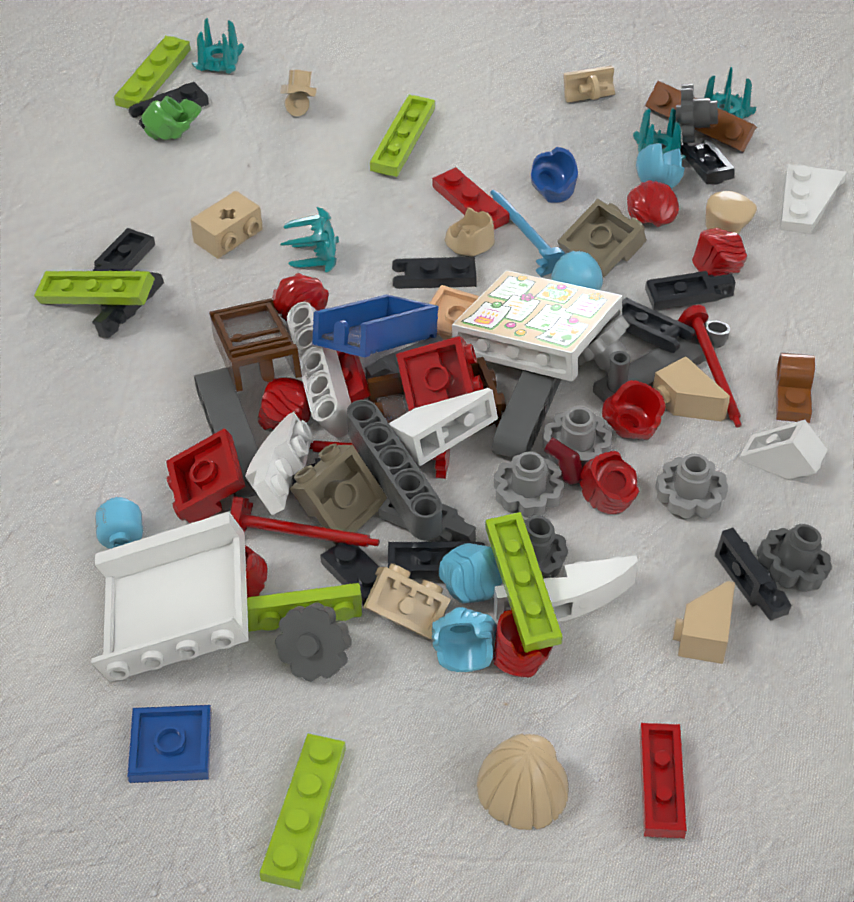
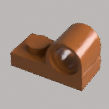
M780 353L775 372L776 420L793 422L806 420L807 423H810L812 416L811 388L815 373L814 355Z

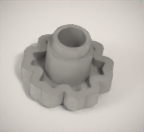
M622 315L609 320L578 356V366L593 359L601 370L605 369L607 373L609 372L610 355L615 351H627L619 338L630 325Z
M577 406L564 413H558L554 417V422L547 423L544 426L543 448L545 449L547 443L554 437L580 455L582 468L588 461L594 459L596 455L611 451L612 431L605 428V420L596 416L585 407ZM549 456L550 460H552L554 463H558V460H556L552 456Z
M524 452L520 455H515L511 463H501L498 471L494 474L493 486L496 489V501L507 511L519 510L524 517L544 515L546 507H557L564 495L565 484L561 480L562 471L552 460L543 459L536 452Z
M689 454L684 458L677 457L665 463L663 473L657 476L655 486L657 499L660 502L668 503V511L683 518H691L694 514H697L702 518H707L712 513L718 512L722 500L726 499L728 492L727 478L724 473L715 471V464L703 455Z

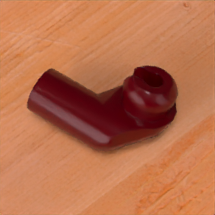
M552 437L547 443L544 452L558 460L559 468L562 471L561 477L566 484H578L582 480L580 475L583 469L580 455Z

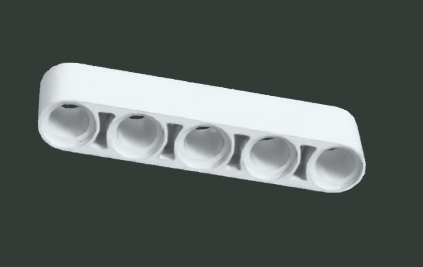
M300 302L294 305L288 312L287 323L291 339L298 347L302 381L311 415L332 436L343 437L348 434L347 408L351 401L337 351L312 344L313 314L316 310L309 303Z

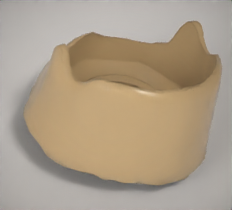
M720 191L714 193L709 197L706 204L705 225L707 229L720 228L739 234L741 229L754 217L757 206L749 198L737 192Z
M468 208L461 220L449 226L444 239L446 245L454 253L464 256H476L488 251L495 243L494 226L491 216L484 211L475 212L472 208Z

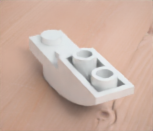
M294 412L288 414L266 438L253 457L245 475L271 515L285 508L292 476L305 467L312 439L311 430L307 423L303 420L300 421Z
M616 556L610 559L590 562L579 561L574 564L564 565V573L561 578H544L558 623L592 612L608 604L635 583L638 565L637 556ZM504 585L494 587V613L496 620H499L500 615L504 611L511 610Z

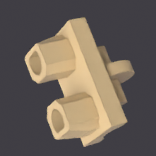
M605 66L564 73L565 101L568 103L586 99L597 100L599 97L615 95L613 83L614 67Z
M289 70L288 85H281V94H288L284 103L287 112L291 115L301 116L305 114L309 108L308 97H316L317 88L310 87L311 71Z

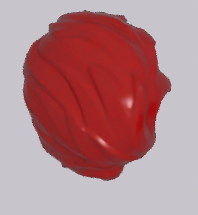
M649 180L640 183L627 195L628 213L631 218H636L641 223H653L656 227L672 223L678 215L679 203L677 196L667 184L657 182L656 180Z
M296 273L294 276L283 278L277 289L273 290V305L280 317L287 322L288 312L297 303L307 302L316 311L325 309L328 303L329 292L323 287L322 282L318 278Z

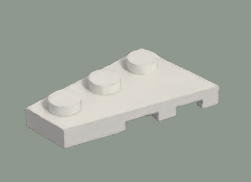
M788 164L780 230L811 234L824 214L829 201L833 200L837 189L844 183L847 172Z

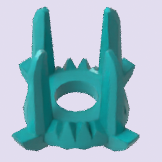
M208 18L204 19V36L203 32L200 31L197 37L198 62L192 63L197 70L226 71L228 74L236 70L235 65L238 62V56L244 50V45L242 43L238 45L235 26L232 21H227L229 44L225 34H222V43L218 40V44H213ZM214 54H223L221 58H214L212 56Z
M730 67L728 71L724 94H719V92H716L715 95L713 94L715 75L711 76L707 82L704 98H710V101L717 100L718 108H720V105L725 104L722 110L741 119L750 117L756 112V106L750 107L752 83L749 78H746L742 98V96L739 97V94L731 95L733 67Z
M671 109L667 131L663 134L660 129L656 133L654 124L650 126L651 110H645L640 132L635 131L633 133V138L638 144V152L645 149L648 145L656 143L666 146V148L662 149L663 154L680 149L681 128L676 123V109ZM681 154L682 161L686 158V155Z
M316 207L319 214L291 220L283 227L284 229L311 225L313 226L311 230L314 231V235L288 240L280 243V246L291 245L294 248L316 246L314 252H316L315 256L317 257L290 261L288 264L296 268L326 266L325 272L328 273L336 265L337 258H335L336 244L339 243V236H335L329 221L332 219L330 214L325 209Z

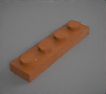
M658 80L645 106L669 118L671 109H676L677 105H681V91ZM718 108V124H711V127L695 128V131L743 153L757 126Z

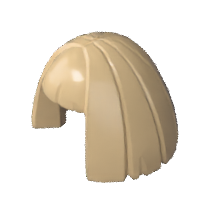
M521 733L501 742L484 759L477 776V794L484 809H489V814L493 818L503 821L505 825L510 824L512 828L531 830L532 827L536 829L544 828L552 823V819L555 821L558 819L559 814H562L568 801L569 784L566 771L557 761L556 750L551 742L540 735H524Z

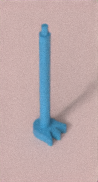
M491 190L490 194L493 196V199L510 213V219L533 243L543 257L536 260V263L540 266L536 269V272L540 277L551 274L555 264L566 253L559 247L551 248L500 192Z

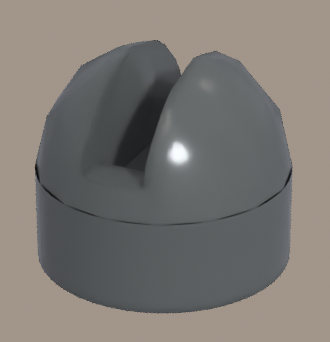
M716 320L706 322L705 328L712 345L715 348L724 346L730 334L729 325Z

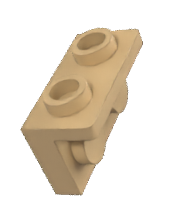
M390 564L389 568L379 567L375 573L377 579L363 608L424 638L433 640L432 623L444 616L451 600L442 595L443 588L427 580H423L422 584L409 579L411 573L408 570L395 564Z

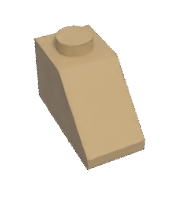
M686 356L655 372L653 388L663 396L666 409L672 415L720 422L726 419L730 395Z
M727 581L686 604L684 618H676L673 640L680 641L679 657L723 664L729 638L735 582Z

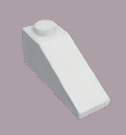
M486 388L414 408L390 422L389 425L415 463L421 466L498 419L493 390Z

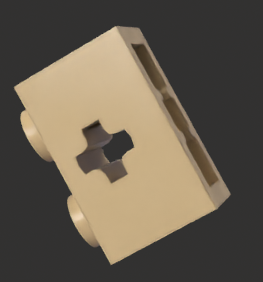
M236 190L190 219L193 242L217 259L263 230L260 206Z

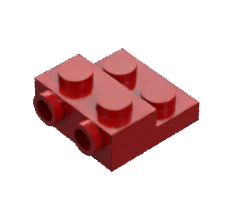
M461 336L396 354L409 411L484 389L480 376L474 377L471 364L477 363L474 347L471 343L466 344V341Z
M225 428L166 460L169 476L166 479L175 499L172 503L173 509L180 520H186L190 524L207 519L222 511L220 500L246 487L233 437Z

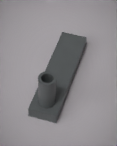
M695 335L689 341L681 337L676 338L680 348L674 353L659 347L631 363L630 355L627 352H613L610 355L608 375L594 382L593 393L605 402L624 383L630 380L645 383L653 388L655 372L685 356L696 366L706 361L697 336Z

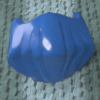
M556 147L552 151L538 154L533 160L531 170V183L534 188L549 203H559L569 199L574 193L578 178L577 163L572 153L568 149Z

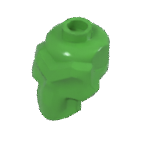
M165 96L162 101H153L142 114L141 119L145 125L144 131L155 140H158V138L164 140L173 138L177 140L190 128V124L201 113L202 108L195 102L183 99L179 104L171 97Z

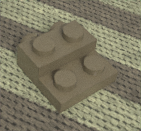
M597 199L557 242L559 247L567 253L571 251L589 253L599 264L602 277H605L621 259L628 262L646 243L647 239L644 232L645 227L636 218L629 219L622 214L616 205L612 203L606 204Z
M331 444L319 453L321 460L314 467L312 465L306 466L295 474L294 478L297 482L289 489L309 517H316L322 527L355 533L379 511L378 509L387 499V496L353 445Z

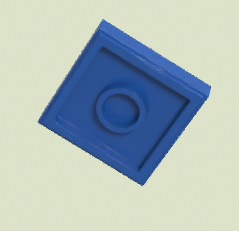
M211 705L133 708L127 773L129 783L209 780Z

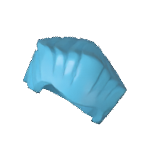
M465 543L451 550L440 562V579L446 583L449 594L462 604L490 600L494 596V587L500 586L503 583L492 547Z
M457 607L444 617L432 623V644L437 651L439 664L445 669L455 672H471L488 667L493 658V647L497 624L494 619L488 614L475 612L464 607Z

